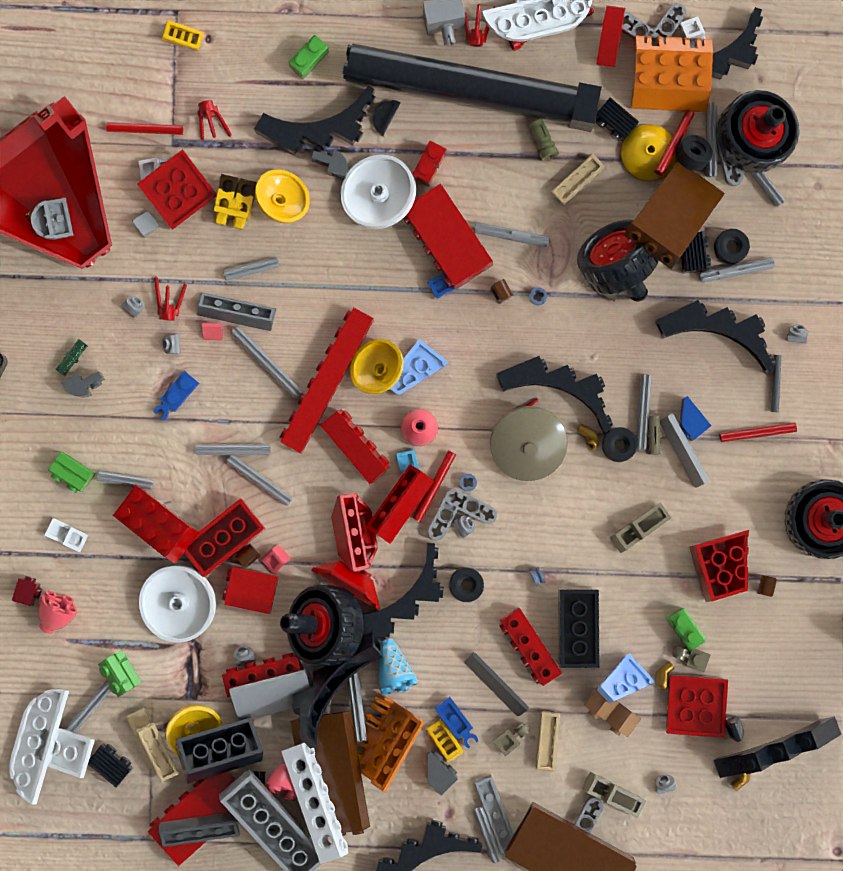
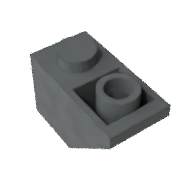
M429 750L427 752V782L442 796L458 780L456 776L458 772L450 764L446 766L442 762L444 758L437 751L433 753Z

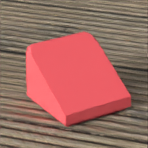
M220 323L202 324L203 338L205 340L223 339V326Z
M277 545L261 561L275 574L291 558Z

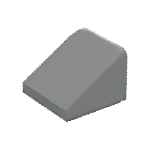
M148 211L132 221L145 238L160 227Z

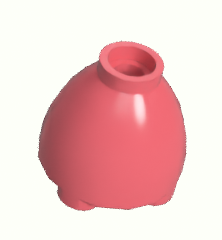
M415 409L409 411L403 417L400 431L407 443L416 447H422L430 444L435 439L438 433V423L431 412L425 409ZM419 422L423 424L421 430L416 428V424Z
M46 590L41 597L38 613L41 623L39 627L43 632L52 634L55 630L65 627L74 619L77 614V608L73 604V598Z
M284 763L270 774L265 786L273 795L279 793L285 795V799L295 802L298 798L286 763Z

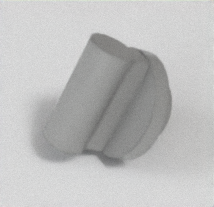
M129 296L121 305L135 319L144 309L142 300L136 296Z
M800 324L791 326L787 334V341L806 344L808 330Z
M179 334L165 335L162 339L161 347L166 354H180Z
M462 516L453 522L462 538L474 531V522L470 517Z
M248 646L238 647L233 654L237 666L256 661L252 649Z
M661 775L655 780L658 795L677 789L674 778L671 775Z

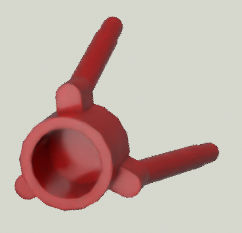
M481 4L477 5L475 29H471V33L468 15L465 12V41H468V45L473 47H482L483 43H486L487 34L490 29L486 24L483 34L482 30H479Z
M212 100L200 102L197 113L199 116L201 140H204L203 117L208 120L212 137L216 138L212 122L215 114L228 136L231 137L232 134L222 118L218 106H214Z
M156 276L154 281L158 305L157 315H160V320L175 321V316H179V309L187 284L183 285L174 309V305H169V285L166 286L165 304L161 303L159 282Z

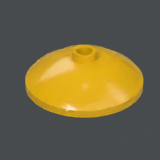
M652 124L634 128L621 146V160L625 169L633 177L643 181H655L665 177L675 166L677 161L676 151L663 176L655 174L654 170L665 152L672 135L666 129ZM648 147H652L654 152H648Z
M285 170L268 171L260 177L256 184V202L261 211L270 219L280 223H293L300 220L308 211L310 204L308 190L304 183L291 172Z
M375 339L367 342L359 348L352 359L350 366L352 382L360 391L366 394H380L389 390L401 376L403 370L402 353L389 340Z
M187 706L176 712L168 722L165 731L166 743L169 749L178 756L176 739L223 726L222 721L216 711L208 706Z

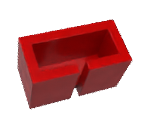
M429 141L412 173L414 179L429 187L437 173V168L439 169L446 155L447 149Z

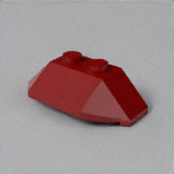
M357 493L338 495L331 516L338 556L351 572L370 569L371 562L378 549L376 534L366 528L372 519V511L359 498Z
M341 560L312 568L311 571L336 586L346 589L353 596L373 608L379 609L380 604L374 580L370 578L372 574L365 570L351 572Z

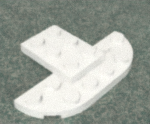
M515 0L514 4L484 10L481 14L487 26L496 35L506 40L523 42L566 32L575 28L587 16L592 0Z
M52 689L44 691L45 693L37 698L35 697L28 704L23 714L11 754L10 777L17 788L16 792L30 804H37L47 766L78 778H84L95 740L59 728L69 694L68 690Z

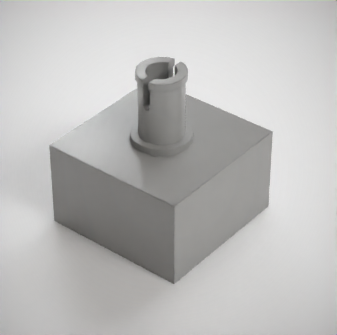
M432 0L423 2V16L427 35L442 32L444 46H449V39L451 46L456 44L453 30L464 28L465 12L462 0Z

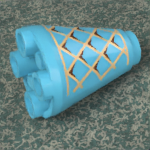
M393 639L382 641L383 657L378 659L379 688L382 696L391 694L394 690H397L398 693L409 690L408 687L417 685L416 675L398 645L394 643Z

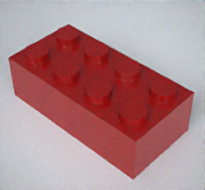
M137 485L133 487L112 515L163 557L174 563L179 560L199 533L154 496Z
M240 498L201 529L184 553L202 576L207 577L266 530V528L246 502Z

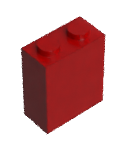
M232 567V570H228L226 581H229L228 589H224L222 600H225L224 605L271 614L279 576Z

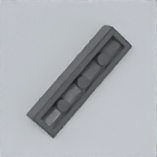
M203 292L197 306L198 316L267 331L272 330L276 308Z
M473 652L465 660V664L516 716L522 715L529 709L528 705L476 653Z
M231 812L161 822L159 824L162 847L240 836L238 820Z

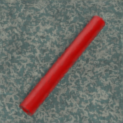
M686 110L654 170L655 174L663 176L695 115L693 111Z
M107 122L106 124L107 132L183 135L184 130L183 125Z
M796 423L724 432L720 433L719 437L720 442H729L797 432Z
M449 450L446 453L433 478L434 483L424 495L413 519L419 522L422 521L456 457L455 453Z

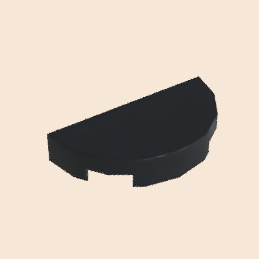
M396 100L386 101L379 104L375 109L373 115L374 127L382 136H384L401 102Z

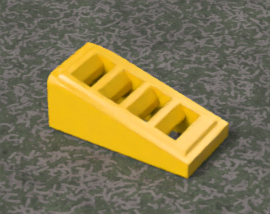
M167 20L161 41L198 51L204 32ZM170 29H174L172 37L169 36ZM182 31L180 38L177 39V32ZM185 33H189L187 42L183 41ZM193 35H197V36H196V39H195V43L192 44V43H191L192 36H193Z
M442 718L426 728L448 763L464 753ZM443 726L444 729L436 735L433 734L434 731ZM444 734H448V736L442 739L441 741L437 740ZM450 740L453 741L451 744H449V745L446 746L445 748L442 747V745H444V744L447 743L448 741H450ZM455 746L457 747L455 751L447 755L446 752H448Z

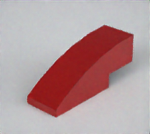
M606 6L596 65L617 66L626 8Z

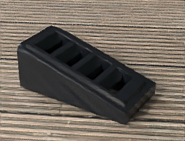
M735 716L727 719L725 726L729 737L736 742L742 741L744 729L740 718Z

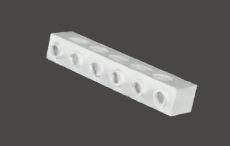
M305 743L281 751L320 864L348 854V845L345 839H343L341 825L336 819L335 808L328 796V787L323 781L321 767L317 764L314 748L310 749ZM302 760L305 762V768L302 766ZM308 779L311 780L312 787L308 784ZM315 798L318 800L319 805H316ZM321 817L325 819V824L322 823ZM328 836L331 837L332 843L328 841Z

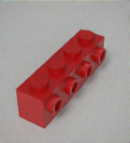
M337 410L320 426L365 480L371 484L391 468L388 465L389 461L383 454L380 455L377 452L376 445L371 440H367L363 429L351 421L352 417L347 411Z
M409 464L366 528L391 544L434 483V480Z
M520 608L500 619L502 624L499 627L504 635L509 634L512 638L510 644L515 651L519 650L523 655L520 659L526 668L530 666L534 672L531 676L536 684L541 683L544 686L562 674Z
M292 652L282 655V659L275 660L274 657L263 660L264 664L256 665V662L245 664L244 669L237 670V667L226 669V673L222 674L227 698L231 697L229 691L231 688L301 671L299 658L296 655L294 656Z

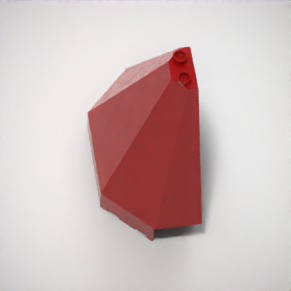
M64 96L56 103L53 102L45 106L39 113L37 111L32 113L0 138V233L83 269L84 267L92 266L98 256L106 255L110 251L112 241L86 119L77 112ZM66 198L74 236L56 240H47L40 237L34 231L31 217L29 218L28 216L43 201Z

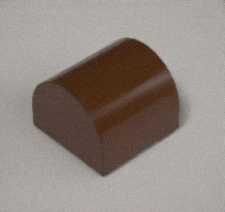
M505 279L494 283L490 288L499 304L514 296Z
M251 543L236 555L239 562L247 568L261 557L260 553Z
M761 575L757 594L772 597L777 579Z

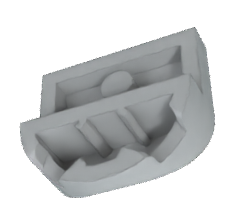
M66 198L43 201L34 208L31 214V224L34 231L40 237L47 240H56L74 236Z

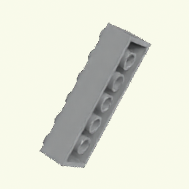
M247 769L219 794L220 802L284 871H314L321 865L310 835L250 769Z

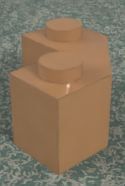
M596 689L584 704L590 709L588 713L595 719L600 717L612 726L610 730L618 736L622 733L628 738L641 720V718L618 701L609 704Z

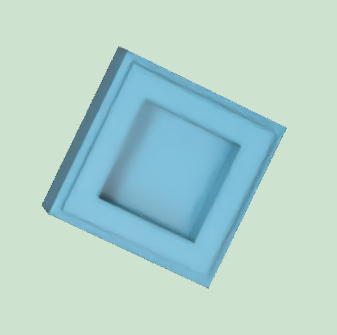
M414 449L395 454L400 473L405 472L409 464L419 468Z

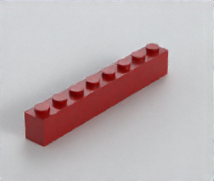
M354 307L352 311H347L343 319L346 321L342 328L339 327L334 335L337 339L333 345L329 344L325 352L327 354L325 361L321 360L316 368L318 374L315 378L312 377L307 385L309 388L307 394H302L298 401L299 409L297 412L293 411L289 418L291 423L288 429L284 428L279 437L282 439V444L300 454L303 453L348 370L353 357L374 322L373 317Z

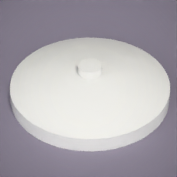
M374 155L359 161L347 173L341 187V202L345 212L355 223L369 229H383L399 222L410 211L416 196V183L411 171L401 160L389 155Z
M170 565L157 570L145 581L139 596V609L144 623L156 636L170 642H187L201 635L210 626L215 615L216 599L210 583L200 572L184 565Z

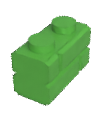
M314 34L310 38L309 43L307 42L289 61V66L304 80L329 53V48Z
M62 451L48 469L52 473L50 477L58 482L63 480L68 484L67 488L74 493H77V491L83 492L95 475L93 471Z
M685 608L678 609L666 618L688 651H692L706 641Z
M123 650L118 651L98 664L101 675L106 677L110 684L111 692L116 694L117 697L142 683Z

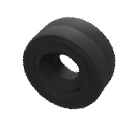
M698 135L686 136L676 149V157L680 164L692 171L702 170L713 155L711 145Z
M738 229L723 231L714 243L715 255L726 264L739 263L747 256L750 249L748 237ZM730 241L735 242L737 245V249L734 252L727 249V243Z
M617 427L608 431L602 440V450L605 456L614 462H624L632 458L637 450V439L634 433L624 427ZM617 439L624 441L625 447L623 450L615 448L614 443Z
M472 568L458 569L450 578V592L461 602L475 601L484 590L483 578L478 571ZM465 579L472 582V588L468 591L461 588V582Z

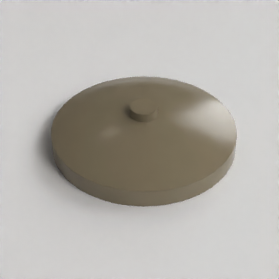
M536 406L519 407L503 415L494 426L490 438L491 454L497 467L507 476L521 481H535L552 474L563 462L568 445L567 435L561 421L550 411Z

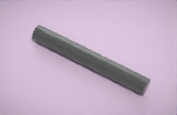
M774 355L776 365H774L775 369L773 370L771 412H779L782 355Z

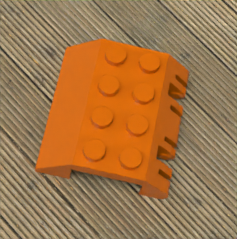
M636 35L634 51H636L634 88L632 89L631 109L707 112L712 80V39H703L701 44V38H696L695 48H690L689 38H684V44H682V37H665V44H663V37L658 36L657 46H652L651 36H646V43H644V36Z
M377 692L374 700L385 706L386 709L374 702L371 703L372 709L383 713L379 720L370 713L365 714V718L377 725L375 726L365 720L367 743L356 742V744L364 747L361 753L358 752L361 773L371 780V784L386 792L420 732L424 720Z

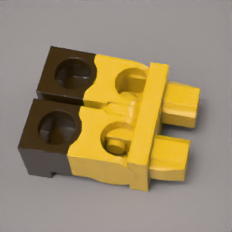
M221 174L214 212L216 213L215 223L226 226L227 218L233 217L232 227L243 230L246 221L250 219L257 182L242 178L239 180L238 177Z

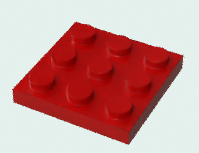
M183 149L137 183L172 230L217 196L216 192Z
M670 675L666 733L725 738L728 679Z

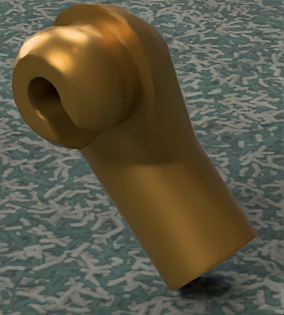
M581 423L577 432L585 436L587 448L595 450L599 445L597 432Z
M670 661L656 671L655 683L661 690L668 688L667 674L675 669Z
M739 774V777L730 783L735 791H738L749 782L751 774Z

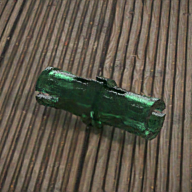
M77 339L74 346L69 352L64 354L66 356L55 369L66 376L71 367L78 363L79 357L88 345Z

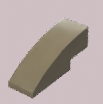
M660 502L616 532L610 539L619 552L622 553L670 520L671 516Z
M592 772L589 773L582 787V790L636 818H638L646 803V800Z

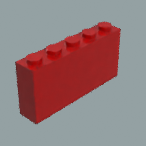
M441 183L414 200L410 211L403 219L407 225H412L414 228L412 233L417 240H422L424 251L428 256L432 255L435 260L433 262L434 266L438 271L442 270L445 274L443 279L449 287L453 286L456 290L493 266V260Z
M229 771L196 781L193 784L194 789L190 793L185 791L178 798L180 802L176 806L171 804L163 811L166 814L161 819L157 817L149 824L151 828L147 832L178 867L206 841L162 847L159 824L161 822L229 813L230 811L220 802L219 794L236 780Z

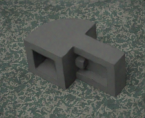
M334 149L332 156H329L330 153L319 150V152L313 151L312 162L327 166L328 175L343 180L346 179L348 166L345 157L339 151Z
M98 371L85 379L80 374H77L61 384L68 393L76 397L86 398L92 396L89 388H98L102 385V381L105 378Z

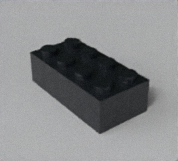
M558 589L560 668H600L598 589Z
M252 718L176 739V751L187 784L255 764L263 759V749Z

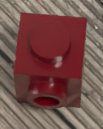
M30 576L18 578L12 601L34 606L36 599L40 598L42 592L41 584L36 582V578Z

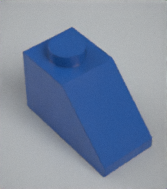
M688 396L682 399L679 425L687 440L693 441L712 425Z

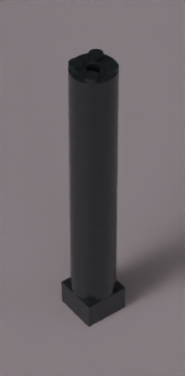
M354 43L347 46L346 56L348 63H344L342 73L344 74L343 79H346L347 82L570 124L569 128L587 132H592L595 125L602 86L579 82L578 86Z

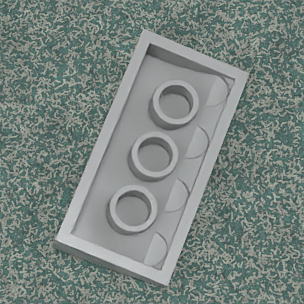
M301 670L231 688L229 691L240 721L292 709L293 695L311 688L306 671Z

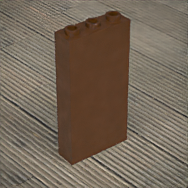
M678 161L631 223L624 236L635 244L645 243L644 248L648 253L672 269L725 193L695 171L685 168Z
M351 711L323 714L317 729V746L314 747L317 764L321 767L323 781L328 787V796L334 805L336 819L340 822L342 836H345L348 832H352L353 835L363 834L364 830L370 827ZM299 718L290 721L294 746L303 743L299 738L300 722ZM302 760V766L305 768V762ZM308 779V784L312 787V782ZM315 798L316 805H319L318 800ZM321 817L322 823L325 824V819Z
M532 802L504 851L506 858L529 871H635L637 867L635 865L636 861L631 855L535 802Z

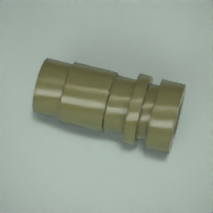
M543 119L530 123L529 128L538 146L537 151L540 153L541 160L546 161L557 156L559 151L555 146V142L551 140Z

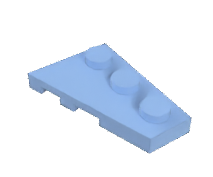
M419 339L404 357L401 376L390 390L400 396L449 364V362Z
M627 654L596 690L610 704L651 685L655 681L630 654Z

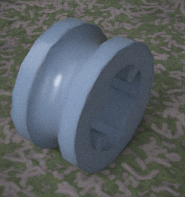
M538 287L531 291L530 300L534 305L538 306L546 302L547 293L543 288ZM536 292L543 293L544 296L541 297V301L534 300L533 296H535Z
M465 474L460 479V486L465 491H472L477 486V480L472 474ZM465 478H472L474 485L472 487H464L463 484L465 482L463 480Z
M539 567L535 571L530 570L536 586L540 582L545 583Z

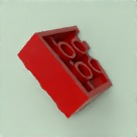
M749 530L689 547L705 602L716 601L748 591L747 558L749 554Z

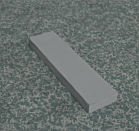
M673 413L661 419L660 424L695 488L709 482V478Z
M490 775L474 781L502 856L505 855L504 851L514 833L493 777Z

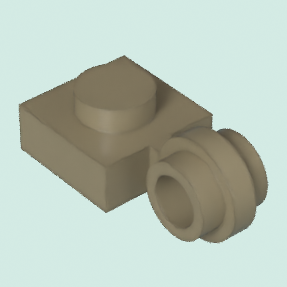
M679 646L673 649V657L683 661L685 657L688 658L685 666L705 672L711 654L698 649H693L689 654H686L687 649Z
M521 722L514 728V734L507 729L493 742L506 757L520 745L516 737H524L530 731L528 729L529 726Z

